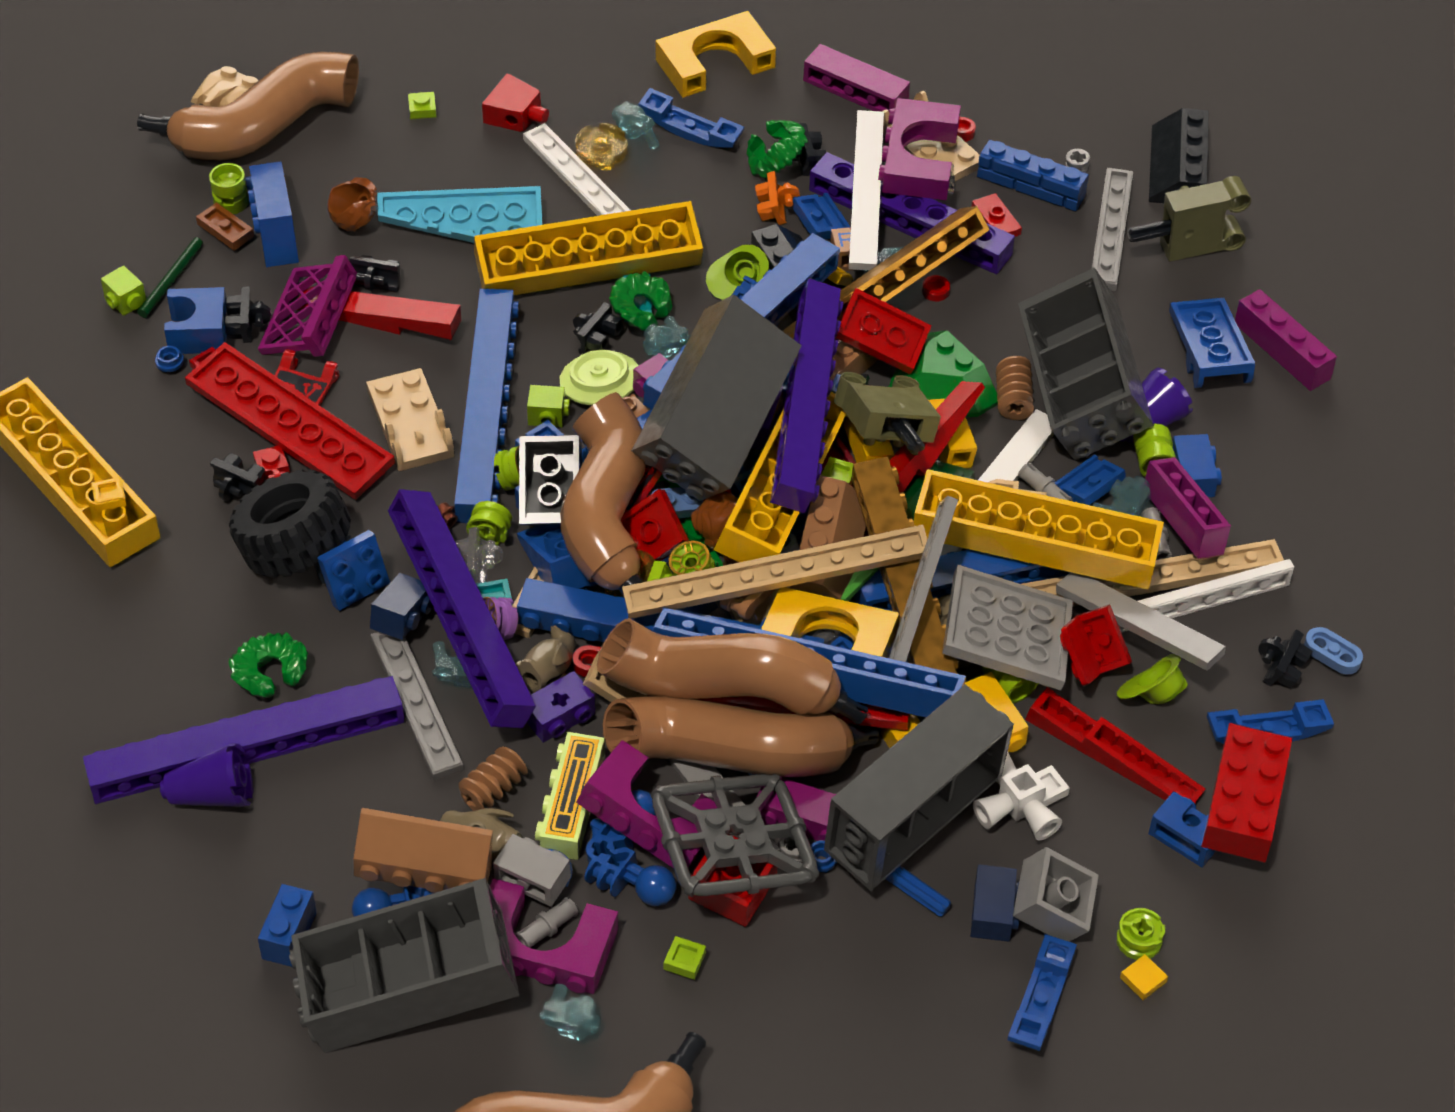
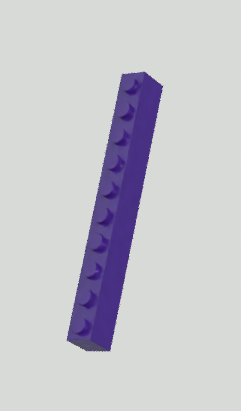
M808 279L799 298L794 340L802 346L788 374L770 503L805 513L810 502L815 503L820 486L816 485V481L820 477L822 464L818 462L825 449V443L821 442V439L824 438L828 422L824 421V418H826L831 402L827 400V397H829L833 386V380H829V377L832 376L836 360H832V357H834L838 347V340H835V337L839 332L841 321L837 320V318L840 316L843 307V301H840L841 288Z
M399 489L388 509V513L490 726L523 728L536 705L431 492Z
M393 676L376 678L359 685L346 686L339 690L315 694L309 698L293 702H284L278 706L262 710H253L247 714L223 718L201 726H192L186 730L170 734H161L155 738L140 742H130L113 749L96 751L93 754L83 756L94 803L99 804L159 788L160 781L164 780L165 773L229 744H240L246 753L240 755L243 764H250L404 723L403 706Z

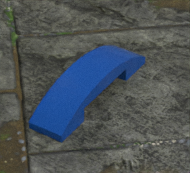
M652 88L648 89L638 103V108L659 126L679 137L702 145L725 148L733 147L744 131V126L722 117L715 123L672 105L673 97Z
M1324 699L1295 702L1293 709L1287 711L1240 716L1238 710L1233 709L1208 712L1206 716L1215 740L1223 744L1229 723L1293 738L1292 742L1317 735L1334 726Z
M1045 934L1023 1000L1007 1038L1008 1041L1040 1051L1056 1011L1077 944Z

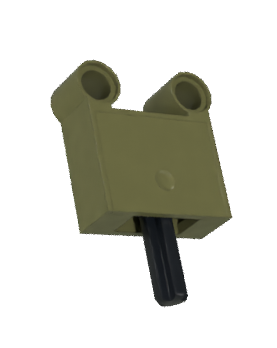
M1230 176L1223 181L1191 188L1182 186L1177 191L1165 193L1162 221L1129 228V241L1139 242L1160 237V244L1169 262L1222 250H1237L1244 245L1246 237L1236 217L1226 215V210L1233 213L1244 211L1250 206L1251 197L1242 179L1238 176Z
M843 372L840 376L834 403L844 410L860 435L864 438V444L868 446L874 445L875 440L878 442L893 440L894 446L903 447L905 444L911 454L918 455L919 451H923L925 448L923 442H934L941 418L920 390L919 382L911 377L896 376L892 387L866 385V379L854 372Z

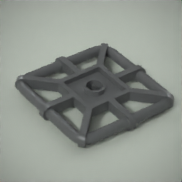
M759 774L721 778L719 775L711 776L710 780L675 783L664 786L658 785L651 792L653 809L663 835L661 838L663 848L668 850L677 879L682 888L685 889L684 893L690 897L694 895L711 896L747 891L748 894H755L761 889L813 883L818 877L817 862L805 833L806 824L803 818L799 817L789 789L782 781V776ZM765 787L751 805L730 807L724 791ZM776 792L787 823L764 825L760 811ZM712 793L717 808L699 810L675 796ZM668 810L694 823L697 833L680 835L678 832H675ZM735 833L739 835V839H734L732 835L727 834ZM793 837L803 864L773 849L770 839ZM703 847L707 861L697 874L691 877L681 849ZM768 862L787 873L757 876L753 872L751 864ZM738 866L742 876L740 879L705 883L716 868Z

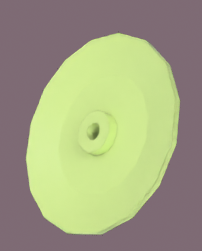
M603 349L590 351L575 358L564 367L559 377L560 387H565L567 398L579 404L593 405L605 396L615 392L619 393L622 398L627 397L634 391L633 369L639 365L633 358L620 352Z

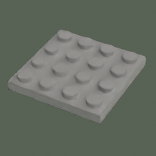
M957 565L953 576L942 654L1061 690L1066 679L1068 651L1061 644L1060 634L1061 628L1071 621L1073 600Z

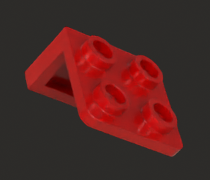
M1110 604L1076 615L1061 628V644L1066 651H1069L1072 659V672L1083 686L1090 684L1103 672L1128 665L1132 662Z

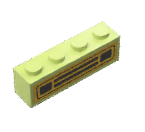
M567 732L565 743H559L556 762H559L558 769H552L549 787L552 788L551 795H545L542 814H545L544 821H538L535 832V840L540 841L541 847L560 851L569 859H579L591 812L577 804L576 801L586 782L604 762L605 738Z

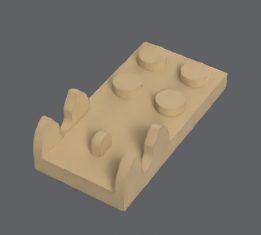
M921 91L917 93L914 100L928 101L926 92ZM883 110L881 111L884 112L883 135L886 136L887 127H892V125L888 124L889 111ZM958 135L956 143L918 140L904 147L910 154L919 158L952 162L950 184L973 173L979 167L980 154Z
M421 368L366 382L367 391L390 451L394 455L398 471L454 457V446L450 428L445 427L442 409H437Z

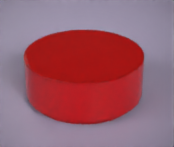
M960 117L957 135L965 142L970 141L975 136L976 125L971 119Z
M932 275L923 281L922 294L926 299L939 302L949 296L950 282L945 277Z

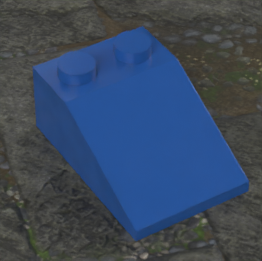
M561 524L540 525L517 533L518 540L531 563L538 570L540 579L543 581L574 588L598 585L595 582H589L571 558L562 537Z

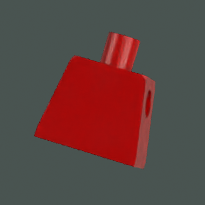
M508 73L482 102L483 123L518 132L525 131L532 121L544 124L549 117V110L541 107L540 91Z

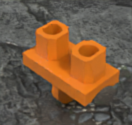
M775 171L767 173L768 182L755 185L759 202H762L757 204V211L762 221L776 218L778 225L786 223L785 206H793V197L800 196V192L796 186L788 182L784 183L783 186L777 184Z

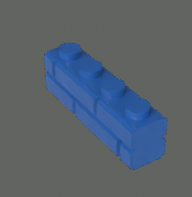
M992 140L987 142L979 156L977 177L1015 189L1016 191L1073 211L1078 210L1085 198L1089 174L1081 172L1077 168L1067 167L1051 159H1044L1030 154L1026 150H1018L1000 141Z

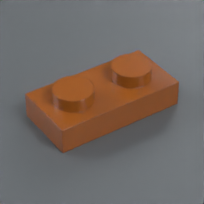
M217 202L196 216L197 225L234 251L254 237L252 227Z

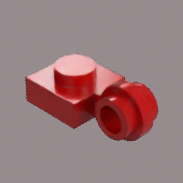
M277 445L253 452L255 464L265 469L266 479L279 477L285 472L290 473L284 451L280 446Z

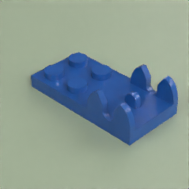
M1224 297L1170 303V315L1187 350L1186 367L1188 373H1193L1194 388H1201L1204 377L1243 373V382H1252L1255 361Z

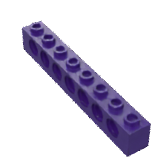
M826 152L810 171L809 191L821 196L824 193H828L834 202L852 209L854 164ZM881 181L879 222L914 238H918L957 211V209L931 198L882 193L883 181ZM987 224L990 229L988 232L954 254V256L997 275L1013 254L1015 236Z

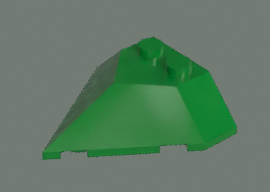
M948 330L930 332L912 373L908 374L896 368L888 386L892 387L896 376H908L919 382V388L928 400L946 399L961 381L981 382L985 388L968 412L967 417H978L998 405L997 392L984 363Z

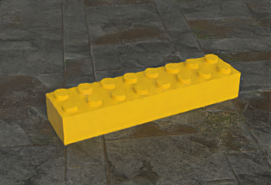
M691 201L474 236V254L482 289L513 290L514 295L623 277V275L642 274L643 271L652 273L701 265L703 245Z
M28 377L0 392V446L110 568L161 538L156 515L123 479L127 506L96 511L91 482L118 478L120 476Z
M833 392L827 397V400L831 403L828 414L824 418V421L828 422L824 438L821 439V442L825 443V449L818 462L820 464H823L846 416L844 410L834 403L835 393ZM783 410L714 548L715 551L737 562L780 554L800 513L799 511L770 503Z
M927 469L913 520L915 526L924 525L927 539L939 503L945 497L950 496L958 499L944 544L1149 590L1164 522Z

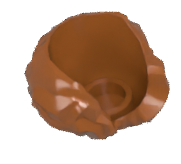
M355 177L351 181L333 187L328 199V212L331 220L337 227L346 231L355 232L363 225H367L377 210V188L369 179Z
M722 492L711 496L691 513L693 528L705 538L704 544L710 549L714 550L739 499L732 493Z

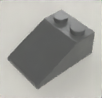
M579 435L520 436V525L561 524L560 512L564 498L582 466V442Z

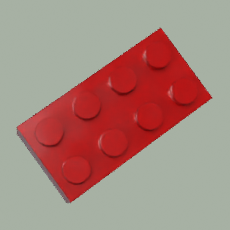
M1229 723L1201 847L1266 862L1273 839L1293 738Z

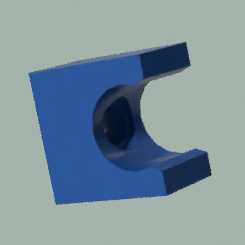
M224 287L167 290L172 320L166 322L164 326L167 346H175L182 354L202 353L211 347L217 349L227 341L225 316H228Z

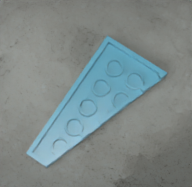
M541 186L377 193L378 221L474 243V236L542 225Z

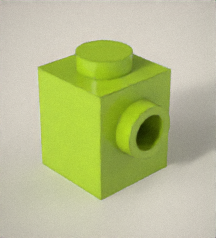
M124 265L101 278L104 298L107 304L112 309L116 308L123 316L140 308L146 301L143 283Z
M530 385L527 403L528 425L539 426L549 420L555 427L562 428L564 416H569L570 399H565V387Z

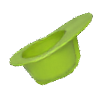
M741 245L717 259L709 267L706 274V284L709 291L714 297L724 300L733 294L738 285L742 284L745 275L759 282L769 270L767 256L759 247L754 245Z
M1170 654L1162 658L1151 668L1126 681L1117 691V697L1128 699L1140 695L1153 704H1163L1171 701L1188 685L1178 667L1181 657Z

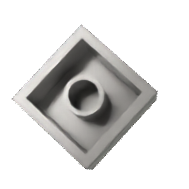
M1045 847L1023 860L1013 917L1050 936L1070 942L1090 930L1099 875Z

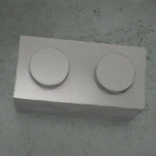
M515 834L511 835L493 862L494 879L524 886L525 895L551 907L571 878L570 859H567L564 854L556 850L550 851L539 846L530 838H521Z

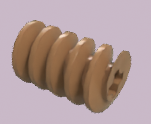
M1010 356L1004 358L996 366L997 408L1003 417L1010 420L1026 419L1034 411L1033 382L1031 379L1032 366L1030 360L1026 357Z
M504 746L497 748L495 754L489 755L486 762H481L477 770H472L468 774V778H463L459 782L462 799L473 811L484 809L483 804L491 808L494 805L492 797L500 800L503 797L501 789L509 792L512 789L511 782L518 784L521 781L519 773L523 775L528 774L525 763L512 749Z

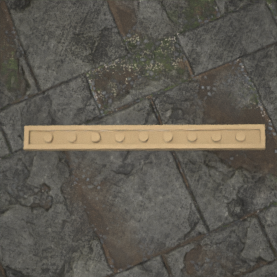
M924 525L623 586L622 591L628 618L633 619L661 613L663 607L676 610L921 559L927 542Z
M1275 539L1227 547L1225 548L1224 555L1197 559L1194 554H1187L1156 560L1149 590L1098 578L1093 579L1130 597L1197 585L1284 561ZM1066 576L1023 583L1022 585L1063 597L1056 593V585ZM1073 602V606H1079V604Z

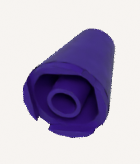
M1157 367L1142 382V387L1153 424L1168 426L1187 417L1193 411V408L1189 409L1188 407L1192 400L1176 377L1169 379L1164 375L1167 370ZM1131 435L1120 441L1132 443L1134 435Z
M238 743L229 744L165 773L164 780L160 781V792L163 799H167L172 805L249 806L251 803L247 799L253 798V780L249 763L243 764L240 756L246 754L243 747Z

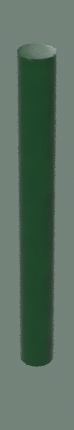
M194 237L139 308L137 311L139 316L142 318L148 317L203 245V241L200 238Z

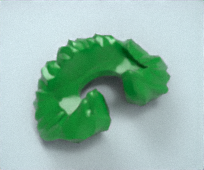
M786 120L766 121V131L775 139H779L778 142L771 146V149L767 150V153L763 140L757 135H751V138L748 140L746 155L752 175L756 176L758 174L762 178L767 179V173L773 171L780 173V169H785L786 166L793 164L792 160L796 159V155L801 154L803 146L808 142L807 137L804 135L805 129L799 123Z
M643 271L642 274L634 273L629 274L626 278L620 277L615 282V285L611 286L609 301L615 314L621 315L630 326L637 327L641 331H652L658 324L656 318H666L672 310L669 286L662 277L651 278L646 271ZM636 296L648 297L657 309L655 316L653 313L638 309L634 304V298Z
M268 632L265 636L251 637L248 642H243L242 646L238 647L237 653L233 654L232 658H229V667L232 672L230 677L241 688L250 691L252 695L272 698L276 687L272 679L261 674L257 667L266 665L274 658L279 660L282 664L284 684L295 687L306 670L308 655L306 647L301 641L293 640L287 632L283 635L280 633L274 635Z

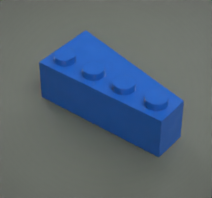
M282 162L249 166L251 176L245 177L255 234L260 233L266 267L299 263Z

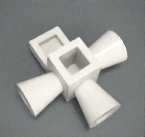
M1007 752L1003 774L996 781L1000 784L999 794L974 800L973 809L975 815L986 829H990L1008 813H1010L1015 821L1026 817L1036 840L1047 839L1060 828L1062 819L1046 806L1068 796L1070 788L1052 765L1037 773L1033 771L1029 764L1016 769Z

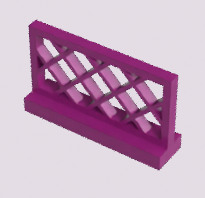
M346 255L336 256L333 264L293 268L258 347L261 355L284 353L286 349L294 351L310 350L314 357L324 356L356 280L357 272ZM327 275V278L325 280H323L322 282L319 281L321 278ZM307 276H309L308 278H306L304 281H302L301 283H299V284L297 285V283H298L300 277H307ZM314 283L317 284L315 287H313L311 290H309V291L306 292L305 294L303 293L304 290H306L307 288H309V287H310L311 285H313ZM299 294L301 295V297L289 304L290 300ZM319 295L318 299H316L314 302L310 301L311 299ZM304 304H308V306L299 311L297 314L294 313V311L302 307ZM290 314L292 315L291 318L279 325L284 318ZM310 315L309 319L302 323V320ZM297 323L300 325L286 335L285 332L288 331L290 328L295 326ZM280 335H283V338L278 340L276 343L271 344L273 340L278 338ZM301 336L302 341H294L296 338Z

